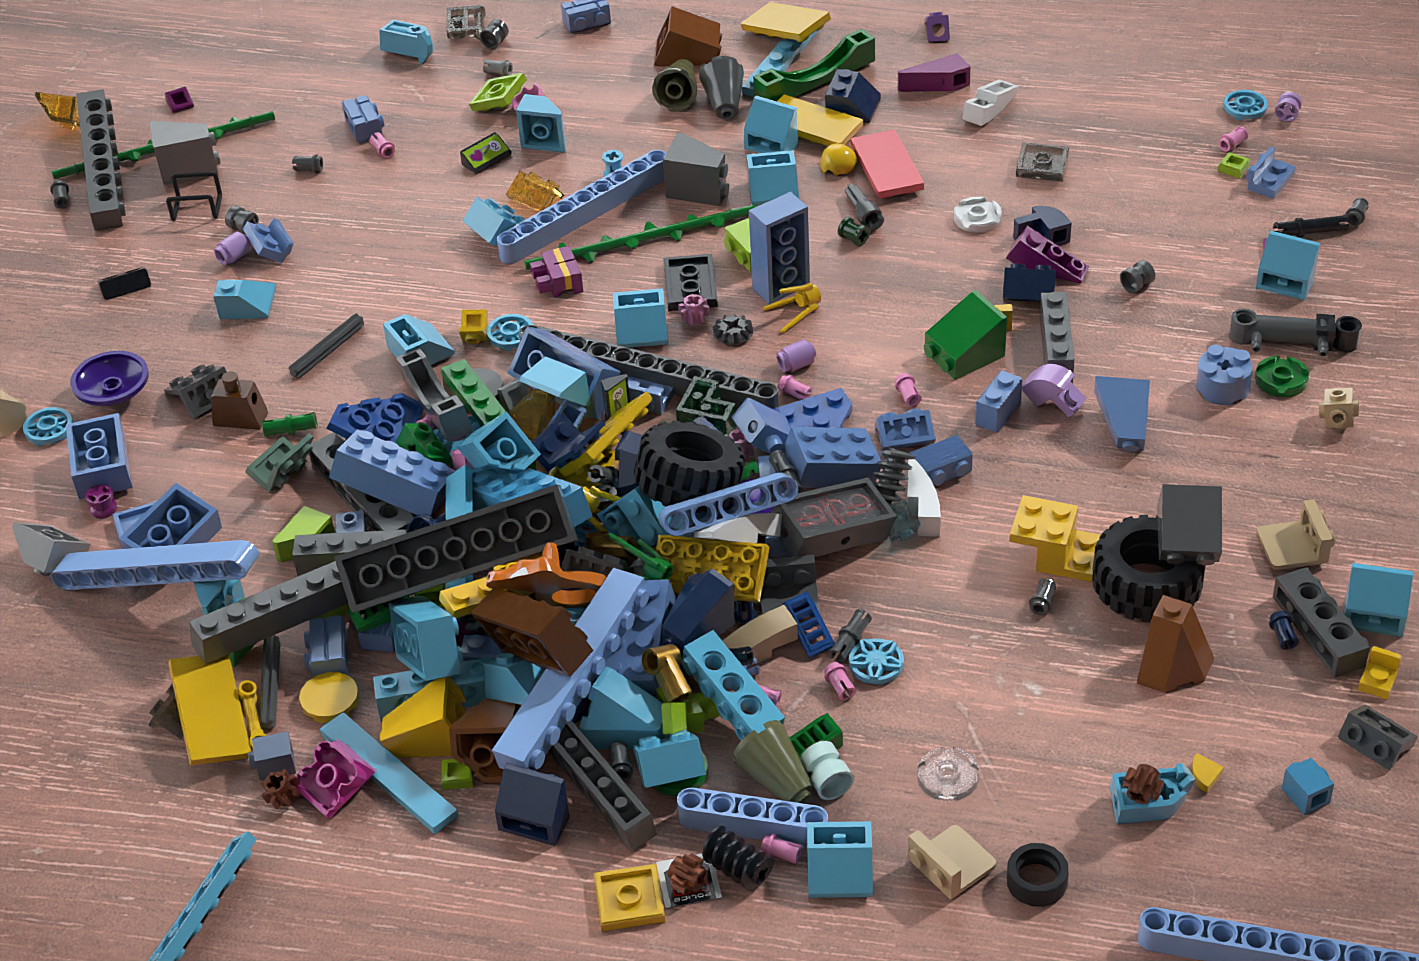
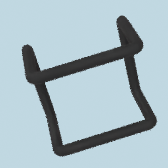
M216 172L176 173L171 176L176 197H168L166 203L172 221H176L180 201L209 199L213 218H218L222 190ZM213 176L218 194L216 205L211 195L181 196L176 178ZM172 201H175L174 209L172 207Z

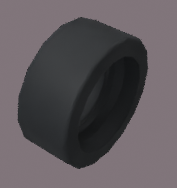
M1029 843L1020 846L1011 854L1007 863V887L1017 900L1030 906L1044 907L1056 903L1064 896L1068 887V862L1064 855L1055 847L1044 843ZM1041 864L1052 869L1056 873L1057 878L1052 883L1046 885H1033L1019 877L1018 871L1024 866Z

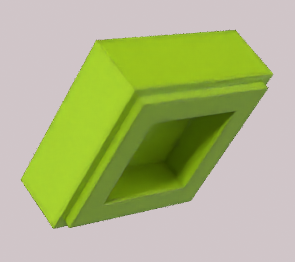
M1229 152L1219 163L1218 172L1240 178L1249 168L1251 159Z
M686 702L662 704L663 733L675 734L683 729H686L688 732Z
M454 758L442 759L441 784L443 790L473 788V770L464 763L460 764Z

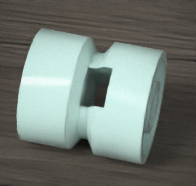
M820 741L811 745L802 753L800 760L821 799H836L852 787L854 775L846 763L841 760V755L832 742Z

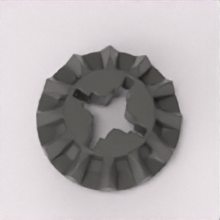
M735 314L732 317L724 315L723 319H717L713 326L714 337L724 344L735 345L743 343L750 339L753 334L751 320H746L744 315L736 317Z

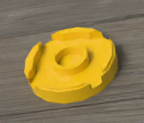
M326 672L314 676L305 683L300 691L299 700L303 713L307 717H312L314 721L319 723H329L343 712L348 716V712L353 707L354 709L357 707L359 692L355 681L349 675L340 672Z

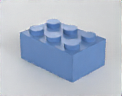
M119 413L66 424L71 477L79 500L84 499L87 491L96 485H107L111 487L113 492L133 488L126 435Z
M791 427L784 453L790 465L795 467L797 479L803 488H824L863 478H869L871 482H876L877 478L873 473L881 470L877 465V461H881L866 428Z
M175 483L119 538L122 549L208 543L222 528L216 508L178 483Z

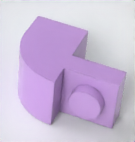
M1046 364L1039 367L1022 384V391L1037 407L1051 399L1068 418L1078 411L1086 399L1071 382L1075 375L1067 368L1056 364Z

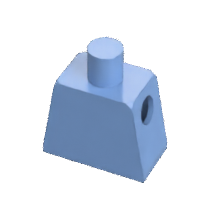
M747 397L732 416L738 428L751 445L770 454L777 450L784 452L785 443L791 429L786 416Z

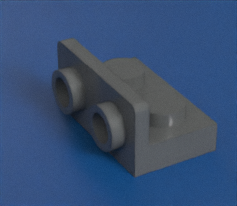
M1366 704L1348 713L1338 734L1340 740L1386 769L1393 768L1399 754L1412 748L1418 738L1417 735Z

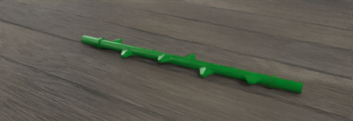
M273 111L255 116L249 115L248 118L244 119L232 117L229 123L208 128L209 133L214 132L216 139H221L224 133L249 126L254 127V125L275 120V115ZM151 139L147 145L122 151L114 156H118L119 162L128 159L137 162L140 156L155 152L153 141ZM84 162L73 163L74 165L52 170L54 180L73 174L79 175L80 172L85 171Z
M753 204L736 209L730 208L728 211L700 218L690 214L686 221L659 228L649 221L646 222L642 232L614 239L604 235L598 243L573 248L571 251L575 258L582 256L589 263H592L598 252L622 246L636 249L639 242L667 235L675 241H680L683 231L711 224L721 228L724 221H734L736 218L748 216L749 210L756 206ZM559 243L558 248L565 247L567 245L565 243ZM542 256L524 260L525 269H530V263L541 261Z

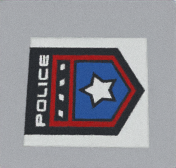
M697 854V855H696V856H698V857H700V858L703 859L702 854ZM674 859L656 862L665 908L722 898L716 869L712 864H708L705 861L702 864L708 872L703 887L697 892L692 890V893L686 892L682 894L671 888L673 881L668 877V869Z

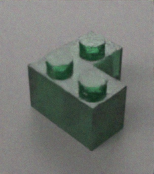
M694 376L676 409V419L680 423L694 422V424L700 426L703 424L709 426L712 430L717 429L723 432V435L729 436V433L736 429V423L732 419L736 412L735 403L720 400L719 381Z

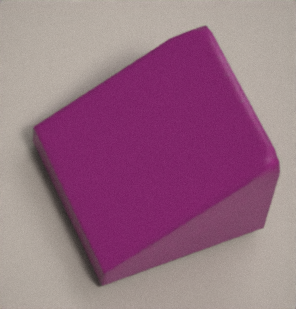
M186 86L165 92V100L173 113L194 107Z

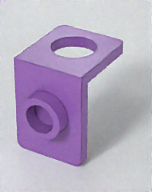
M942 12L929 13V16H926L924 19V23H927L928 42L948 41L950 39L948 15H942ZM935 24H941L945 29L944 34L940 37L932 33V27Z

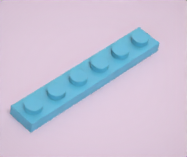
M814 31L803 42H797L793 39H781L742 85V94L754 97L753 76L771 68L778 71H786L818 31Z
M247 831L231 840L148 961L180 960L185 953L183 946L188 939H192L200 931L203 925L200 922L205 914L212 912L218 905L219 899L217 897L222 889L228 888L235 880L236 875L234 872L237 867L243 865L252 855L250 848L257 840Z

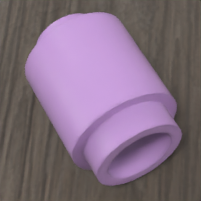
M235 232L217 244V247L214 248V255L221 264H232L250 252V240L245 234Z
M803 339L782 348L776 354V359L784 373L787 371L794 372L814 363L816 351L811 342L807 343Z

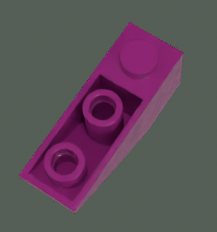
M956 53L899 70L897 90L899 92L953 91L970 86L971 66Z
M1029 226L1016 239L1006 256V259L1012 263L1025 264L1026 269H1036V265L1051 266V270H1056L1057 279L1075 283L1083 281L1089 268L1080 259L1066 252Z

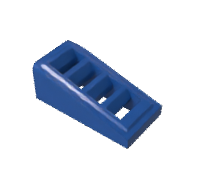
M808 592L783 602V605H785L797 623L798 640L809 659L830 650L835 643ZM809 616L811 617V619L803 623H799L800 620ZM813 627H817L816 630H814V631H812V632H810V633H808V634H805V633H804L805 631H807V630H809V629H811V628H813ZM820 636L823 637V640L810 645L809 641Z

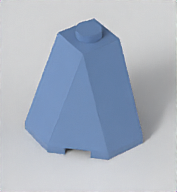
M1095 376L1094 393L1116 447L1122 448L1124 451L1136 452L1144 450L1150 380Z

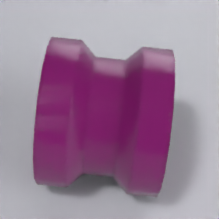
M96 485L87 491L85 498L90 505L89 510L93 517L103 519L112 516L116 512L117 503L113 498L111 487Z

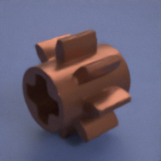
M1139 764L1136 770L1129 767L1122 787L1127 788L1126 794L1131 800L1140 804H1147L1150 798L1155 801L1158 800L1164 781L1159 779L1160 772L1156 768L1148 764Z
M283 769L281 772H270L265 782L261 783L265 789L261 796L267 804L271 803L277 810L280 806L290 807L296 800V797L300 796L299 791L296 789L300 782L295 775L290 776L286 769Z
M693 853L690 855L684 854L683 857L677 856L668 869V877L673 881L671 888L682 894L686 892L692 893V890L695 892L699 891L705 884L708 876L707 870L702 866L704 859Z

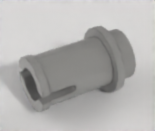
M485 59L484 64H488V66H483L484 73L501 74L502 77L512 74L513 65L508 60L495 61Z

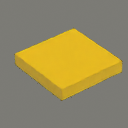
M657 864L594 873L602 932L666 922Z

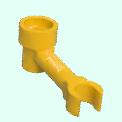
M244 680L239 684L237 691L242 713L245 714L247 720L249 744L251 751H253L252 738L267 735L263 733L260 727L255 707L257 702L256 684L250 680Z

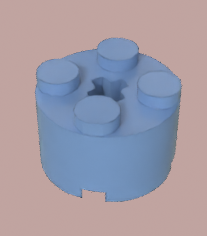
M1220 345L1208 347L1198 362L1196 384L1198 392L1200 391L1204 399L1218 405H1231L1234 401L1240 399L1243 401L1248 397L1253 367L1249 352Z

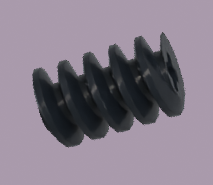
M724 825L716 827L708 835L702 851L704 861L712 864L715 869L721 870L727 877H732L736 883L742 884L746 890H753L759 887L771 873L775 860L772 857L764 859L765 853L761 850L755 852V847L752 844L745 846V840L742 837L735 839L736 834L733 831L725 833L726 827Z

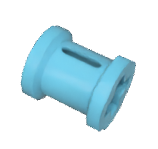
M609 150L603 153L602 161L605 162L606 168L604 170V177L622 167L623 154L620 151Z

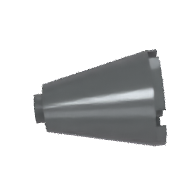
M716 56L711 58L712 61L708 64L706 62L702 64L699 70V79L717 117L731 119L738 113L744 70L742 64L740 65L734 57Z

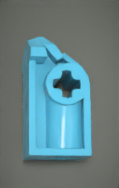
M392 20L379 29L380 50L417 57L421 64L433 53V42L425 26Z
M1183 763L1176 764L1175 768L1157 769L1160 772L1159 779L1164 781L1163 789L1157 801L1150 798L1147 804L1134 802L1127 796V788L1122 787L1127 772L1113 773L1109 789L1117 824L1165 820L1172 817L1193 787L1195 778L1190 770Z

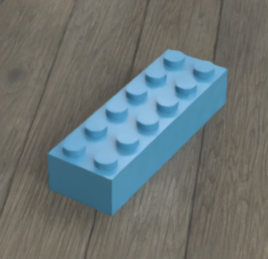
M472 468L473 511L558 484L561 485L574 527L592 517L581 486L530 468H526L523 471Z

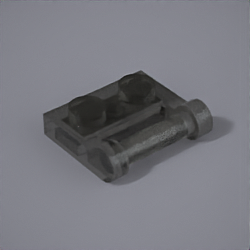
M483 6L446 8L448 39L475 37L480 40V32L485 28L484 17L486 10ZM474 16L475 25L469 26V17Z

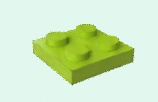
M524 73L489 79L469 103L472 112L479 110L488 111L491 108H504L510 105L513 97L521 91V87L527 81Z

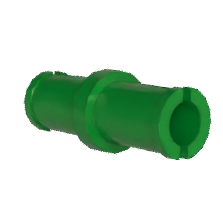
M315 412L296 416L286 414L284 418L262 421L265 437L282 433L292 435L295 434V431L318 428Z

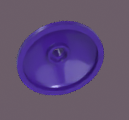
M108 351L94 355L82 362L74 370L70 385L74 395L82 402L95 406H111L125 402L138 394L148 381L149 370L145 360L135 353Z

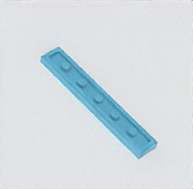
M467 465L462 466L446 477V520L473 512L472 469ZM473 575L446 583L445 589L473 581Z
M344 712L320 728L321 736L332 743L339 739L350 746L353 751L373 768L377 769L370 778L433 834L439 832L458 817L456 808Z

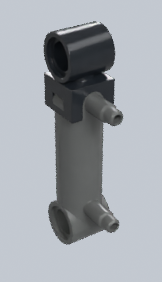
M1244 308L1235 310L1232 313L1229 338L1232 342L1240 345L1251 343L1254 352L1260 351L1262 341L1313 345V350L1319 351L1321 357H1325L1328 351H1332L1333 347L1345 353L1355 351L1359 345L1362 323L1359 319L1352 316H1342L1335 323V315L1316 314V319L1257 315L1254 311Z

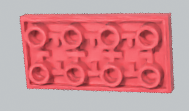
M895 130L851 138V147L878 199L891 198L892 196L905 193L912 194L915 191L924 190V182Z

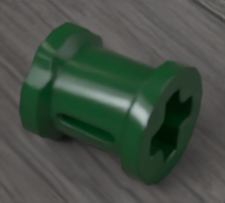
M850 217L844 218L837 230L840 237L851 239L857 246L864 245L870 235V229L867 226L856 224L854 219Z

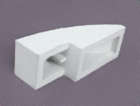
M999 79L978 88L976 97L965 101L962 119L980 126L988 123L1012 100L1019 86Z
M915 459L908 460L912 470H908L907 516L918 517V536L940 537L941 515L937 492L921 465Z
M747 514L696 530L694 537L757 543L758 536L780 537L782 514Z

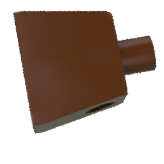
M233 371L224 373L222 379L218 380L211 397L213 426L261 430L262 421L265 420L268 409L255 382L239 380L238 374Z

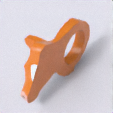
M548 542L543 549L542 557L535 560L522 559L507 569L489 572L486 586L491 589L495 587L498 589L535 592L536 601L540 602L543 600L554 607L574 608L588 606L607 577L600 573L588 571H562L559 566L557 545ZM568 588H587L577 591L562 590Z

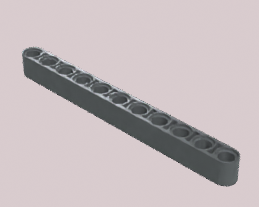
M526 325L519 331L521 341L527 326L546 330L620 371L619 375L627 374L629 377L674 387V395L736 411L747 397L771 409L779 407L778 388L770 382L537 325Z

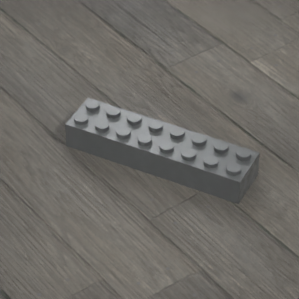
M556 484L353 550L334 558L351 612L354 613L486 571L504 563L541 553L548 542L555 543L559 547L578 541L561 485Z

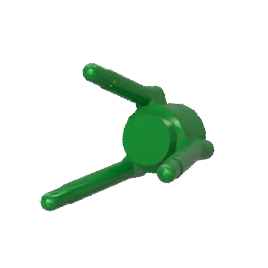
M608 534L609 539L645 562L643 572L646 573V577H644V580H669L673 572L671 561L663 558L642 539L637 541L638 544L652 557L645 555L614 534Z

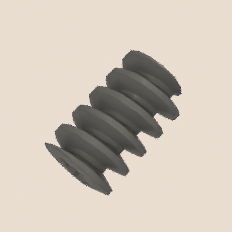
M890 448V450L880 452L886 458V461H877V465L883 471L873 473L879 479V482L872 483L888 505L896 507L892 502H900L902 500L896 494V491H905V487L899 481H907L909 479L903 473V470H912V466L906 460H913L916 456Z

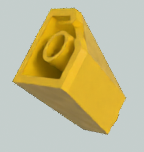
M450 676L434 679L383 717L380 732L382 745L396 758L451 756L449 727L466 714L461 704L466 702L462 689Z

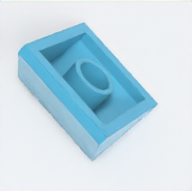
M546 356L520 377V382L557 397L587 407L591 403L586 372Z

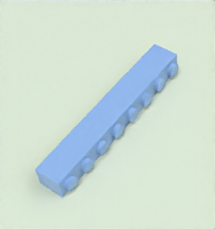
M616 568L612 569L575 625L587 635L588 639L586 641L594 651L571 677L549 669L544 671L492 749L499 768L504 769L508 763L536 771V769L542 766L547 752L559 740L560 732L566 723L574 717L577 706L588 695L595 678L604 670L605 664L612 652L618 649L621 638L633 626L635 617L640 609L646 606L649 592L644 577Z

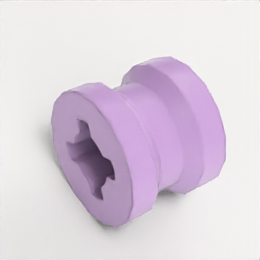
M1293 92L1282 94L1275 108L1276 116L1286 122L1295 120L1302 106L1300 96Z

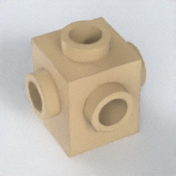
M1353 388L1325 389L1324 402H1319L1320 418H1325L1326 428L1341 430L1347 427H1354V417L1359 416V400H1354Z

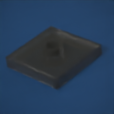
M1023 142L1015 177L1063 182L1069 156V147Z

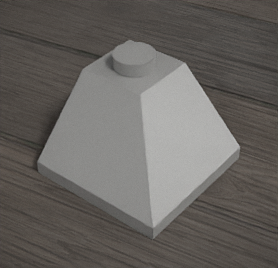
M14 522L12 526L23 562L34 567L33 572L43 576H50V573L55 570L66 554L86 552L91 545L52 525Z

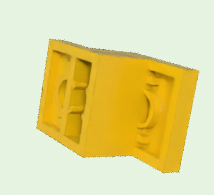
M1023 495L1010 531L1009 542L1037 547L1036 571L1092 582L1095 546L1101 534L1077 530L1079 506Z

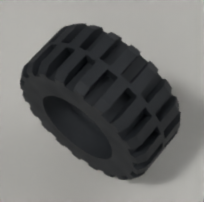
M662 422L657 426L650 427L642 435L633 473L640 490L644 494H648L649 498L653 501H659L663 506L667 507L739 485L746 460L738 443H735L734 439L723 435V432L717 429L712 430L709 426L703 424L701 426L696 425L694 422ZM728 497L724 500L722 504L723 509L734 502L733 497ZM705 505L700 506L696 509L695 513L700 514L703 511L707 513V507Z
M1139 515V518L1130 516L1124 518L1121 523L1117 521L1109 526V529L1103 531L1096 542L1092 575L1093 587L1100 600L1106 606L1110 605V609L1115 613L1119 614L1121 612L1125 614V618L1131 620L1138 618L1141 619V622L1150 623L1163 595L1194 606V603L1201 596L1206 565H1199L1196 561L1170 564L1167 560H1159L1158 516L1156 515V518L1148 517V515ZM1149 563L1161 566L1168 571L1146 573L1132 568L1131 565Z

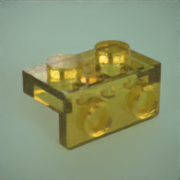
M522 171L518 172L505 194L509 199L539 212L550 207L555 197L563 199L565 196L559 190L560 186L554 181L548 179L545 182L533 172L526 174Z

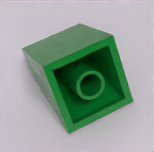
M974 290L925 332L924 352L928 358H932L954 380L1005 357L1007 316L977 290Z

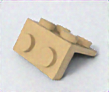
M1315 499L1303 501L1300 521L1264 525L1257 528L1259 541L1271 568L1274 570L1326 564L1329 562L1331 547L1335 545L1334 533L1332 530H1328L1323 510H1319Z
M958 825L950 826L932 840H929L919 830L908 836V860L950 900L996 868V859Z

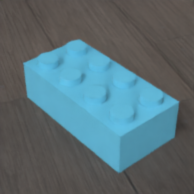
M422 595L388 602L398 660L425 681L461 674L459 664H463V655L461 648L456 645L455 635L459 634V628L455 617H452L450 613Z

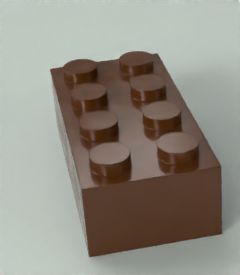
M493 587L471 612L472 616L502 653L513 654L518 659L569 677L594 651L586 641L588 639L587 635L571 622L572 616L562 606H551L543 600L540 602L535 601L527 595H517L509 589L504 591Z

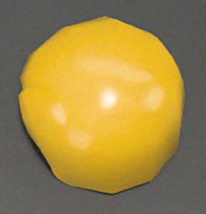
M838 143L831 144L824 149L819 166L823 173L830 170L834 173V176L848 174L855 169L857 157L855 152L848 146Z

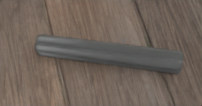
M357 313L349 317L292 363L288 368L290 375L300 378L364 325L363 317Z
M276 635L264 639L259 705V723L263 730L267 728L273 729L276 726L280 641Z

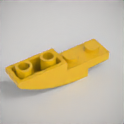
M543 552L495 566L493 571L507 569L522 559L535 560L542 557ZM487 577L442 590L440 591L439 600L452 617L458 618L471 614L473 609L492 589L486 586ZM509 589L520 596H529L534 593Z

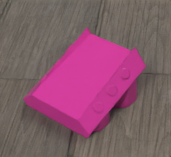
M339 739L332 743L322 741L314 749L313 757L315 761L310 766L302 767L296 775L300 782L296 789L326 817L331 818L377 769L373 768L353 751L350 746Z

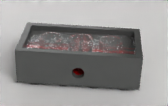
M869 478L798 493L793 500L773 506L771 513L782 514L780 537L778 539L790 556L814 554V557L886 540L897 518V515Z

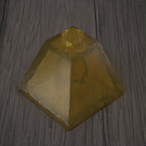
M35 92L36 99L51 121L59 123L60 128L73 130L74 126L80 127L77 97Z
M534 389L507 411L528 439L534 440L555 415V395L540 389Z

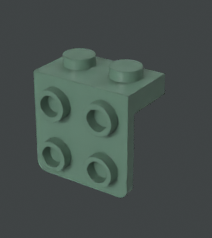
M307 434L295 446L282 436L251 463L245 473L268 493L276 487H283L294 470L299 472L308 461L306 456L313 448L311 446L313 436Z

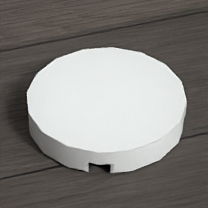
M984 197L963 199L959 202V206L954 208V222L959 228L968 232H988L998 227L1002 221V210L999 204L993 200L991 203Z

